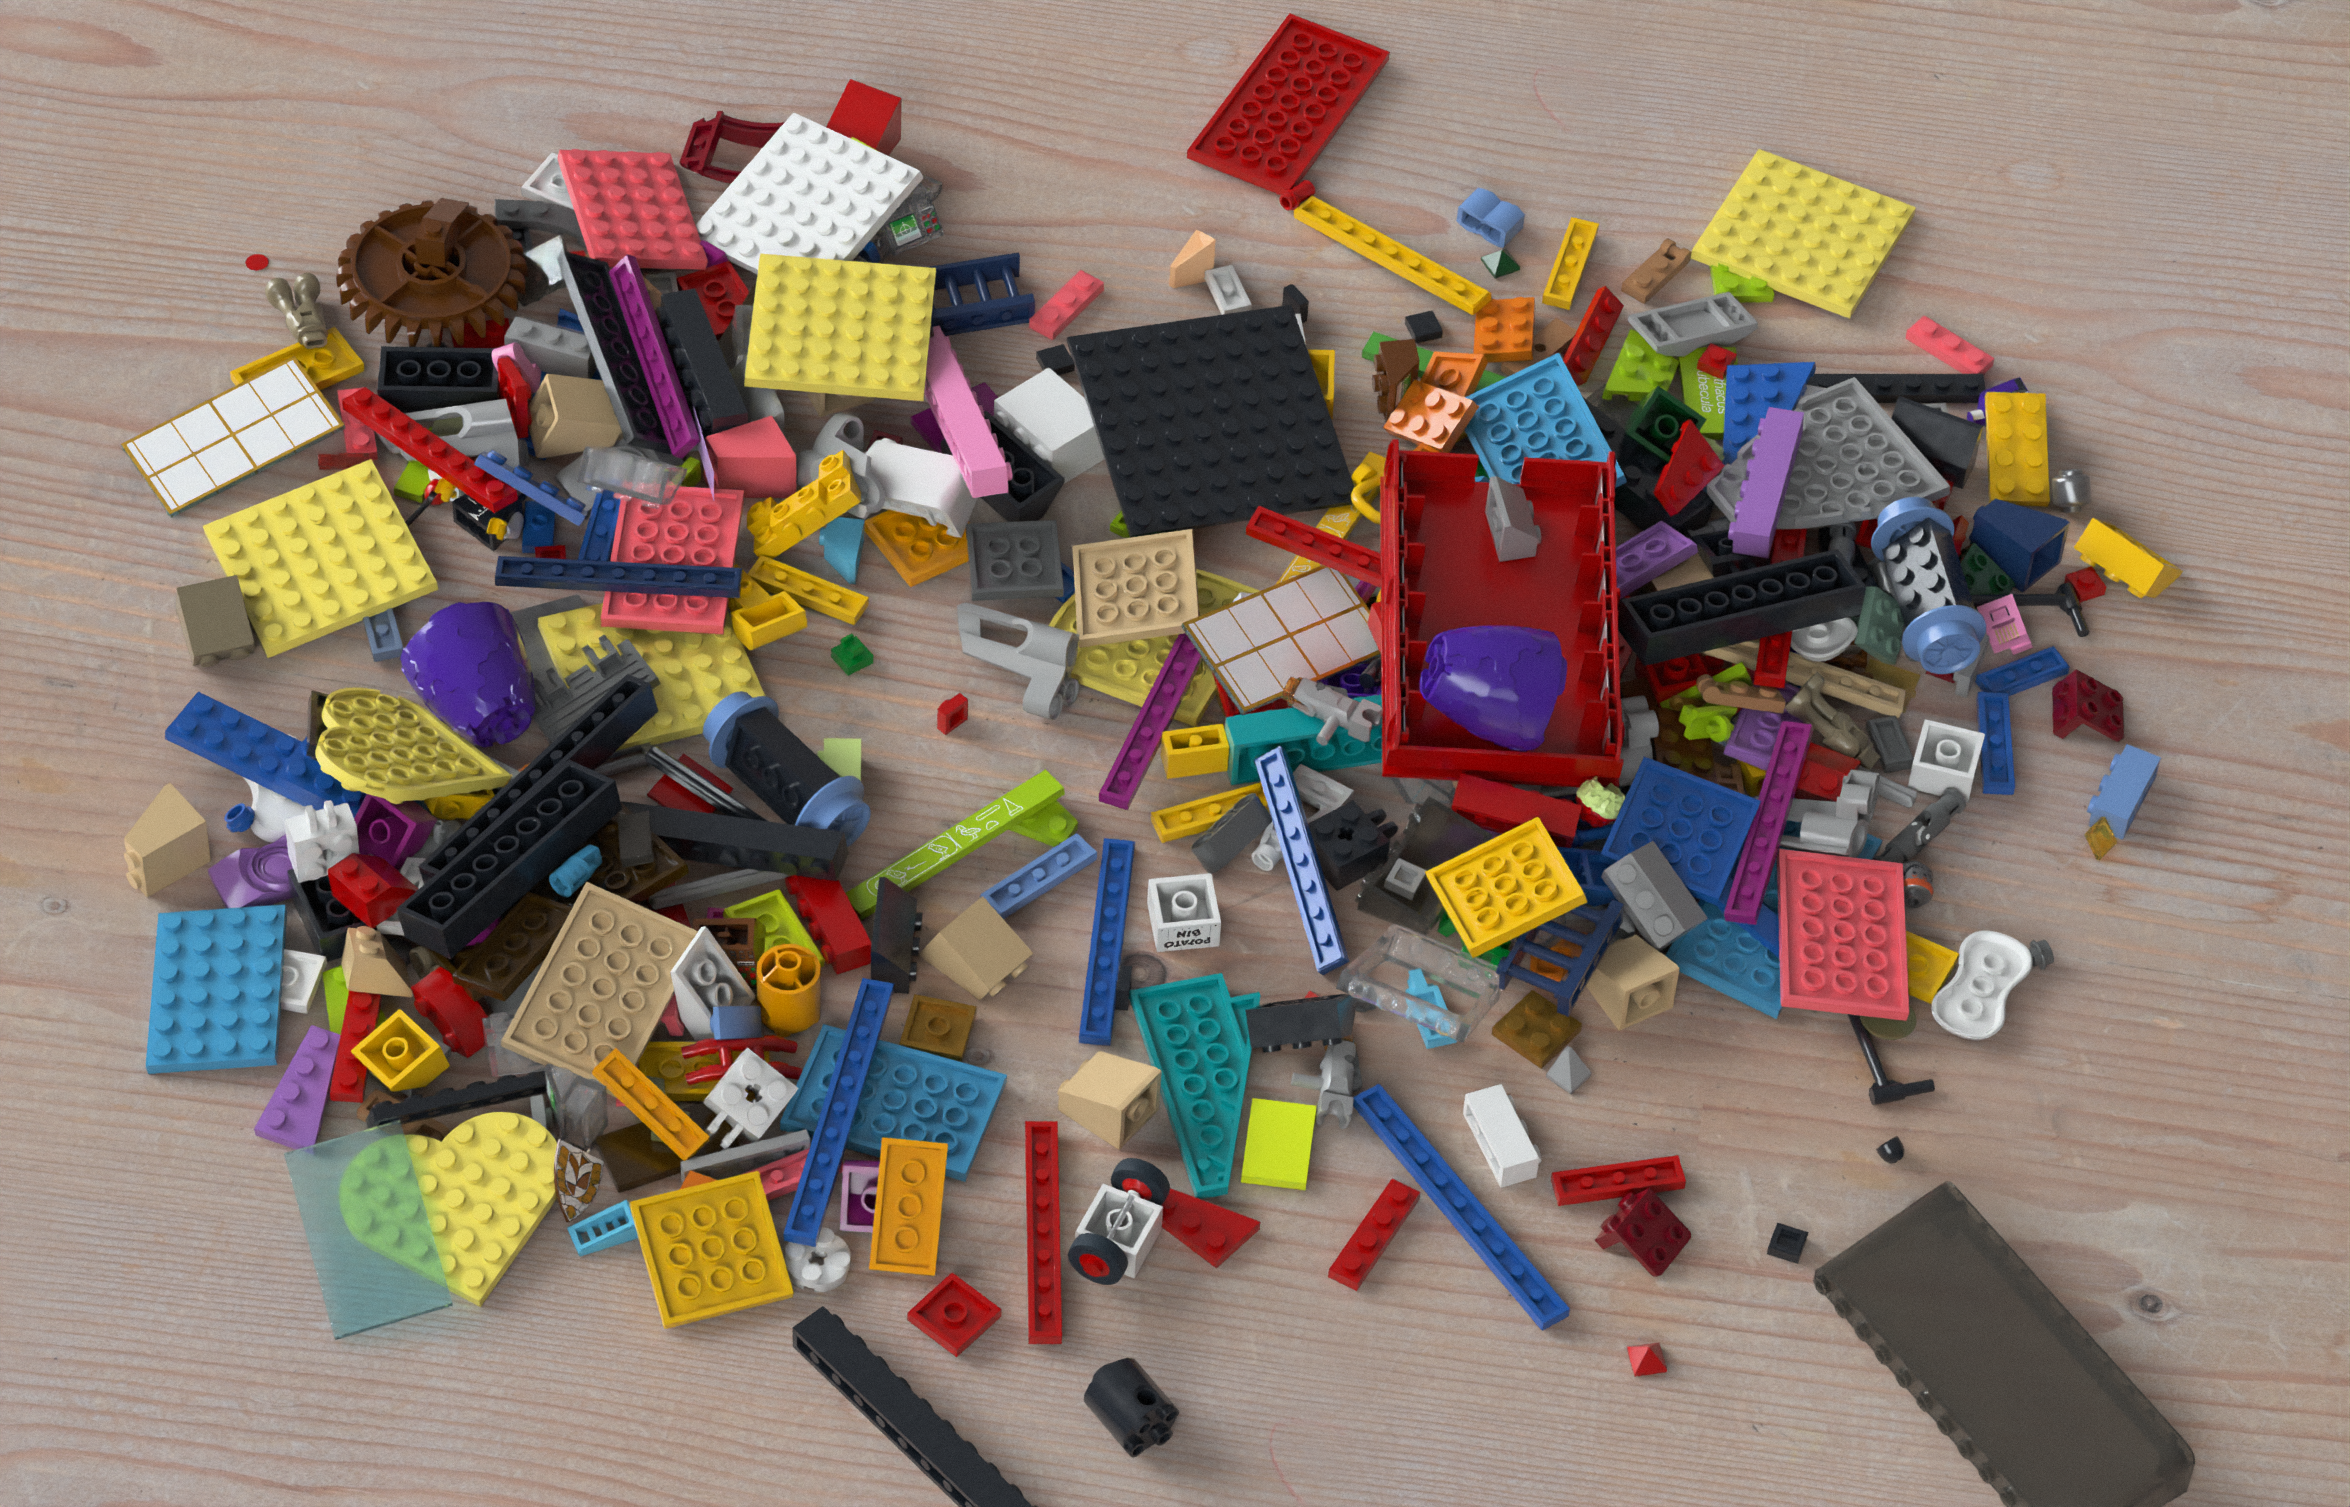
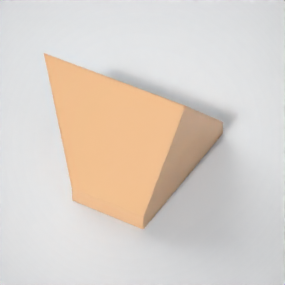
M1198 230L1193 233L1170 266V287L1178 288L1206 282L1204 279L1205 271L1214 269L1216 239Z

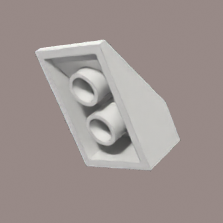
M707 927L700 928L670 972L680 1019L696 1041L714 1038V1033H712L710 1028V1017L713 1014V1007L749 1006L756 996Z

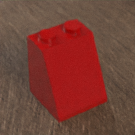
M850 79L826 128L850 139L854 137L889 156L901 140L902 98Z

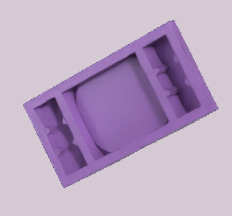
M286 834L274 843L261 848H241L208 869V875L226 908L269 906L291 898L287 870L293 869L288 855Z

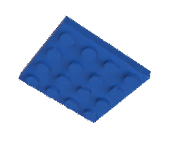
M1644 756L1603 847L1599 861L1613 865L1629 853L1654 841L1690 894L1695 898L1717 906L1761 801Z

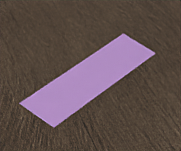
M693 406L695 427L700 438L697 446L714 501V471L696 410Z

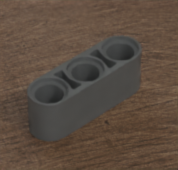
M1251 793L1230 808L1191 845L1190 849L1207 873H1215L1227 865L1272 822V817L1255 793Z

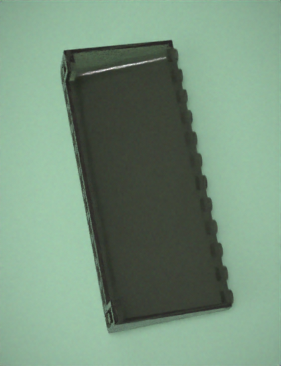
M1945 1181L1815 1270L1813 1282L1816 1290L1828 1298L1834 1305L1837 1314L1849 1322L1854 1328L1857 1337L1870 1346L1878 1361L1891 1370L1898 1384L1912 1394L1919 1408L1933 1418L1940 1432L1954 1442L1961 1456L1975 1466L1982 1480L1996 1490L2006 1507H2162L2187 1492L2195 1466V1456L2189 1444L1952 1182Z

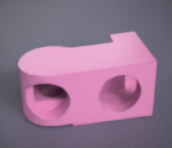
M517 342L492 350V360L497 371L498 359L510 357L515 367L520 368L522 378L529 382L531 394L537 392L540 387L541 370L536 363H530L522 347Z

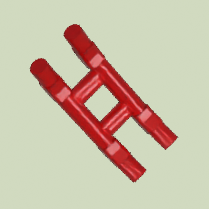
M775 1035L721 1040L707 1038L696 1041L695 1044L681 1047L684 1059L699 1055L702 1057L719 1052L720 1064L701 1067L700 1070L686 1073L687 1084L691 1086L701 1082L707 1083L720 1080L733 1064V1051H744L749 1048L765 1061L764 1051H781L795 1054L798 1044L796 1041L787 1040ZM779 1061L768 1062L771 1067L785 1078L799 1080L802 1068L790 1066Z

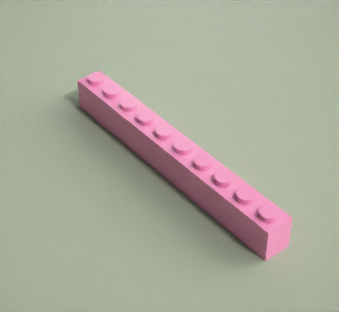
M940 326L933 327L934 337H931L929 340L924 395L972 497L977 498L1008 493V480H1012L1011 465L1009 462H1005L1003 448H998L996 434H991L989 419H985L983 407L978 405L976 392L971 391L969 378L964 377L962 363L958 364L955 349L951 350L949 336H944Z

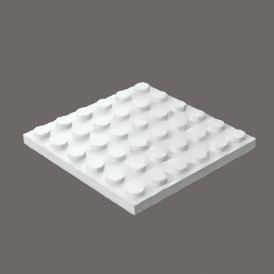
M793 113L695 226L701 241L705 240L726 253L730 262L755 274H758L760 253L853 261L921 182L923 176L920 170Z

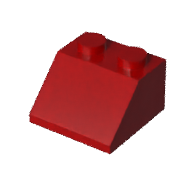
M1810 742L1794 798L1836 802L1837 796L1840 797L1843 777L1848 776L1851 769L1858 770L1861 761Z
M351 853L327 869L332 895L370 928L376 927L397 913V908L419 890L383 857Z

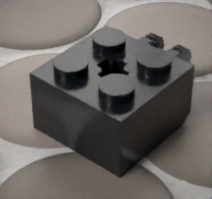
M1729 529L1692 536V541L1697 544L1699 556L1714 578L1770 565V554L1769 558L1732 553L1733 540L1728 539Z
M1353 800L1308 823L1324 878L1336 891L1375 872L1387 863L1390 846L1389 838L1393 837L1399 828L1393 821L1379 826L1387 817L1383 809H1376L1365 814Z

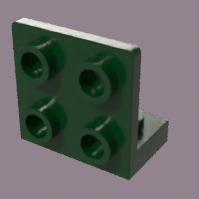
M1975 543L1960 550L1961 555L1958 558L1970 595L2009 594L2015 582Z

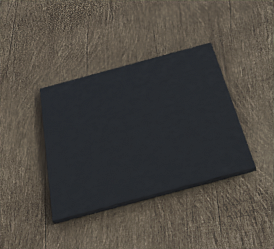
M1292 305L1067 337L1066 341L1130 538L1248 521L1252 518L1258 506L1281 515L1353 504L1351 493L1354 484Z

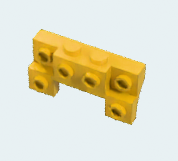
M844 450L824 458L819 465V478L784 501L777 504L772 497H769L765 501L756 502L750 507L747 512V529L754 535L753 552L758 557L763 555L774 559L861 502V491L852 473L850 457Z

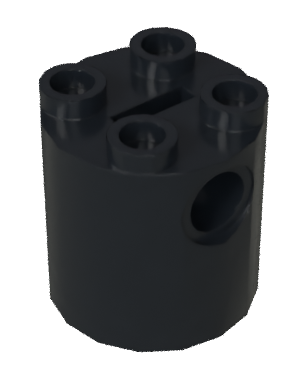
M1124 1358L1099 1368L1084 1394L1085 1404L1132 1458L1137 1457L1155 1443L1158 1446L1165 1444L1173 1435L1170 1429L1179 1415V1410L1134 1358Z

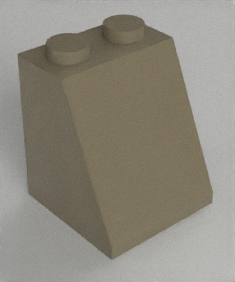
M237 575L176 588L175 608L193 666L201 664V667H210L218 664L219 660L222 659L242 660L249 657L250 653H254L255 643Z

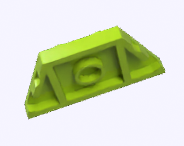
M1630 328L1602 398L1611 400L1613 394L1628 395V401H1641L1657 386L1668 392L1676 374L1679 361L1672 356L1656 353L1637 331Z

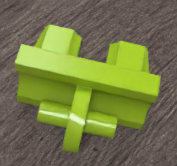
M1706 703L1703 707L1699 708L1692 704L1684 705L1679 717V722L1686 726L1683 736L1689 740L1712 738L1716 742L1728 740L1731 732L1734 730L1730 720L1736 714L1738 708Z

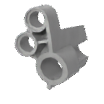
M506 399L405 413L417 423L461 417L463 428L458 434L439 438L467 457H478L484 451L489 453V451L494 450L507 458L505 463L513 468L518 465L525 468L529 464L526 441L524 439H517ZM377 433L381 442L391 452L395 454L401 453L408 462L418 461Z
M839 412L834 414L825 424L815 440L812 451L805 450L796 455V483L803 488L818 479L819 465L823 459L844 450L850 457L852 472L864 479L868 489L867 498L846 512L866 519L870 513L879 512L883 508L885 492L877 477L870 473L872 458L862 452L864 448V426L862 421L855 416ZM849 422V429L844 434V427Z
M967 602L957 605L958 627L963 654L1031 679L1023 698L1022 706L1024 711L1055 720L1060 715L1063 704L1070 706L1075 702L1079 693V682L1077 679L1071 678V671L1075 666L1079 634ZM980 619L1028 632L1027 638L1019 647L982 638Z
M1644 695L1620 699L1622 702V722H1624L1625 736L1620 754V759H1624L1619 778L1620 788L1631 786L1644 756L1653 760L1650 738L1658 737L1659 725L1654 710H1649ZM1515 784V788L1526 791H1539L1544 796L1552 798L1577 794L1579 788L1562 786L1542 788V785Z
M1851 769L1848 776L1843 777L1840 797L1837 796L1836 802L1793 799L1787 820L1802 822L1800 837L1783 835L1780 846L1811 853L1858 857L1865 846L1868 826L1873 819L1880 788V774Z

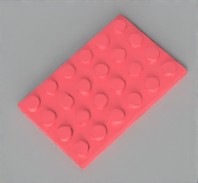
M579 149L559 150L557 159L590 258L607 262L609 267H614L628 254L636 257L639 268L706 270L708 260L703 246L700 245L701 240L670 153L588 151Z
M624 483L610 562L734 568L744 504V490L714 489L713 501L710 488ZM605 591L601 613V627L724 634L729 598Z
M1779 849L1777 854L1781 1006L1907 1021L1909 1015L1903 863Z

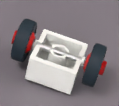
M1126 1158L1117 1164L1111 1176L1112 1187L1102 1184L1075 1232V1240L1068 1252L1069 1262L1080 1275L1092 1282L1112 1285L1117 1283L1123 1275L1135 1278L1162 1230L1163 1206L1161 1205L1169 1194L1170 1183L1160 1169L1142 1159Z

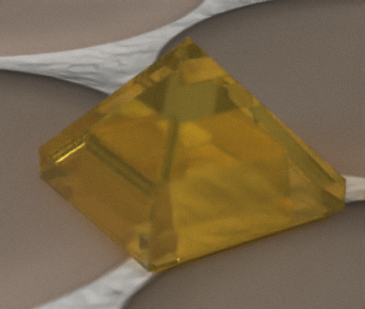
M2101 817L2084 834L2096 860H2101L2117 843L2105 817Z

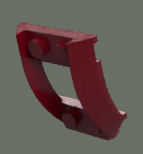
M717 111L715 118L707 122L705 118H702L693 123L679 163L683 168L731 185L741 171L727 170L711 165L719 139L722 138L741 145L763 148L785 122H751L727 116L723 111Z

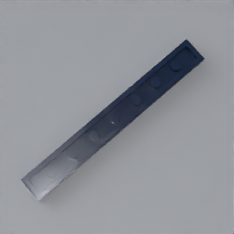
M498 556L495 586L740 598L743 572L742 568Z

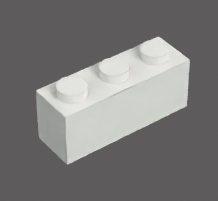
M1502 1084L1465 1094L1463 1115L1500 1188L1536 1178L1538 1164L1541 1163L1540 1150L1536 1144L1532 1145L1527 1125L1523 1119L1519 1120L1516 1114L1515 1102L1511 1095L1506 1094Z

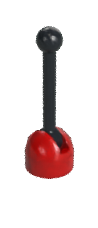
M433 479L424 490L425 501L406 520L407 527L430 504L434 506L444 503L441 499L442 494L434 491L438 484V479Z

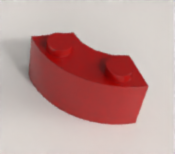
M438 967L411 987L415 998L414 1006L416 1010L436 1026L443 1036V1043L451 1047V1052H457L469 1058L497 1038L490 1020L478 1001L474 1002L462 986L455 984L452 974L443 967Z

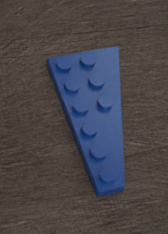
M1815 362L1727 365L1723 440L1724 459L1722 461L1724 465L1727 463L1731 465L1737 459V452L1758 435L1760 418H1766L1769 407L1792 411L1796 409L1800 397L1804 396L1807 390V383L1810 377H1813L1816 371Z

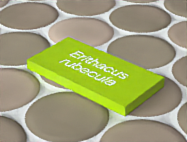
M1707 347L1697 348L1685 357L1677 356L1683 403L1707 419L1700 429L1702 435L1712 440H1724L1727 375L1721 380L1697 369L1698 360ZM1722 347L1737 354L1736 347Z

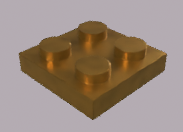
M1531 990L1492 1027L1491 1035L1542 1069L1581 1032L1582 1023L1570 1015L1567 1017L1558 1013L1556 1005L1534 990Z
M914 994L899 1045L962 1062L976 1018L977 1006Z

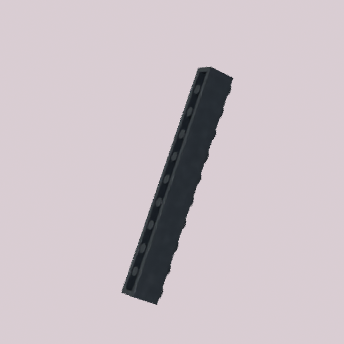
M629 674L622 678L418 866L424 884L568 760L595 771L658 712L651 684Z
M822 1306L792 1327L793 1348L958 1507H1038L1036 1505L1032 1506L1015 1484H1009L1001 1476L998 1468L993 1463H987L978 1454L977 1449L970 1441H964L956 1433L953 1425L948 1420H942L934 1412L931 1404L926 1399H920L911 1390L910 1385L903 1377H897L889 1369L888 1364L881 1356H875L867 1348L866 1343L859 1335H853L845 1327L844 1322L837 1314L832 1315Z

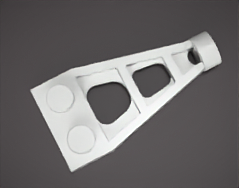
M1302 764L1293 772L1300 799L1320 809L1316 814L1307 818L1308 823L1351 802L1353 799L1354 790ZM1273 821L1266 827L1260 845L1252 853L1254 864L1265 871L1272 870L1281 857H1283Z

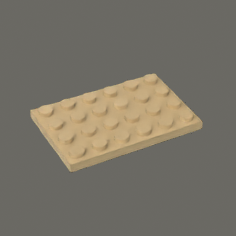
M586 882L502 1038L501 1046L616 1097L592 1074V1071L615 1048L637 1066L675 993L670 972L698 931Z

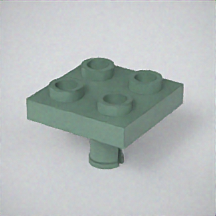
M1866 587L1860 617L1852 616L1850 618L1855 622L1858 629L1854 644L1885 665H1896L1897 655L1901 648L1900 640L1904 625L1898 601L1878 587Z

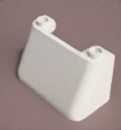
M887 438L875 441L865 454L872 458L870 473L877 477L885 492L883 509L924 517L932 526H936L937 522L944 524L948 527L947 535L962 538L977 498L972 497L952 455L897 444L895 441ZM853 473L861 491V502H863L868 494L867 485L860 475Z

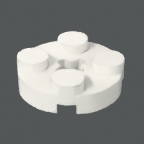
M829 1228L821 1229L816 1247L789 1242L786 1246L785 1264L790 1281L801 1289H804V1286L814 1288V1292H827L839 1287L846 1280L851 1266V1253L848 1245L839 1236L834 1235V1232ZM816 1257L824 1259V1264L820 1266L817 1262L812 1264L810 1262Z

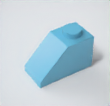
M837 517L829 522L826 528L821 527L819 545L824 546V559L849 584L856 585L864 544L865 520Z

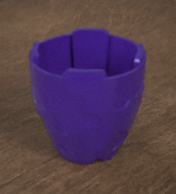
M458 602L434 613L430 617L429 622L413 636L402 651L400 657L402 663L401 670L409 684L438 719L472 744L492 747L493 742L503 745L515 740L531 724V716L535 712V685L530 659L525 651L524 640L509 609L493 602L468 604Z
M1486 625L1452 629L1439 633L1433 638L1425 656V661L1430 663L1429 669H1423L1420 677V692L1427 702L1455 723L1467 729L1471 734L1494 742L1495 745L1514 751L1526 752L1536 749L1544 742V731L1552 715L1557 696L1561 695L1565 689L1567 661L1562 656L1561 645L1554 632L1520 626Z

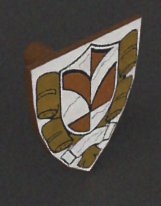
M558 1139L554 1161V1183L557 1195L555 1201L559 1203L566 1222H570L580 1216L592 1203L599 1188L605 1161Z

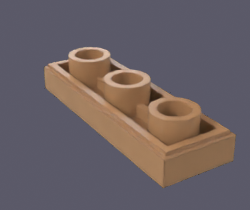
M1555 318L1534 336L1533 360L1501 363L1500 371L1511 376L1557 353L1561 354L1570 346L1577 330L1560 319Z

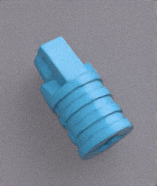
M589 844L572 855L549 876L552 888L559 895L570 897L585 881L591 878L594 871L602 863L599 848Z

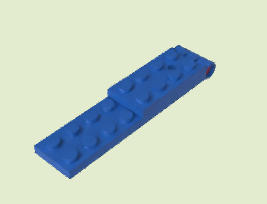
M200 692L195 694L165 730L166 740L304 807L312 805L315 811L324 809V802L331 800L334 806L348 803L353 818H355L367 795L361 791L353 792L344 789L340 781L321 770V765L318 761L310 756H306L307 736L303 741H300ZM413 800L432 815L424 800Z

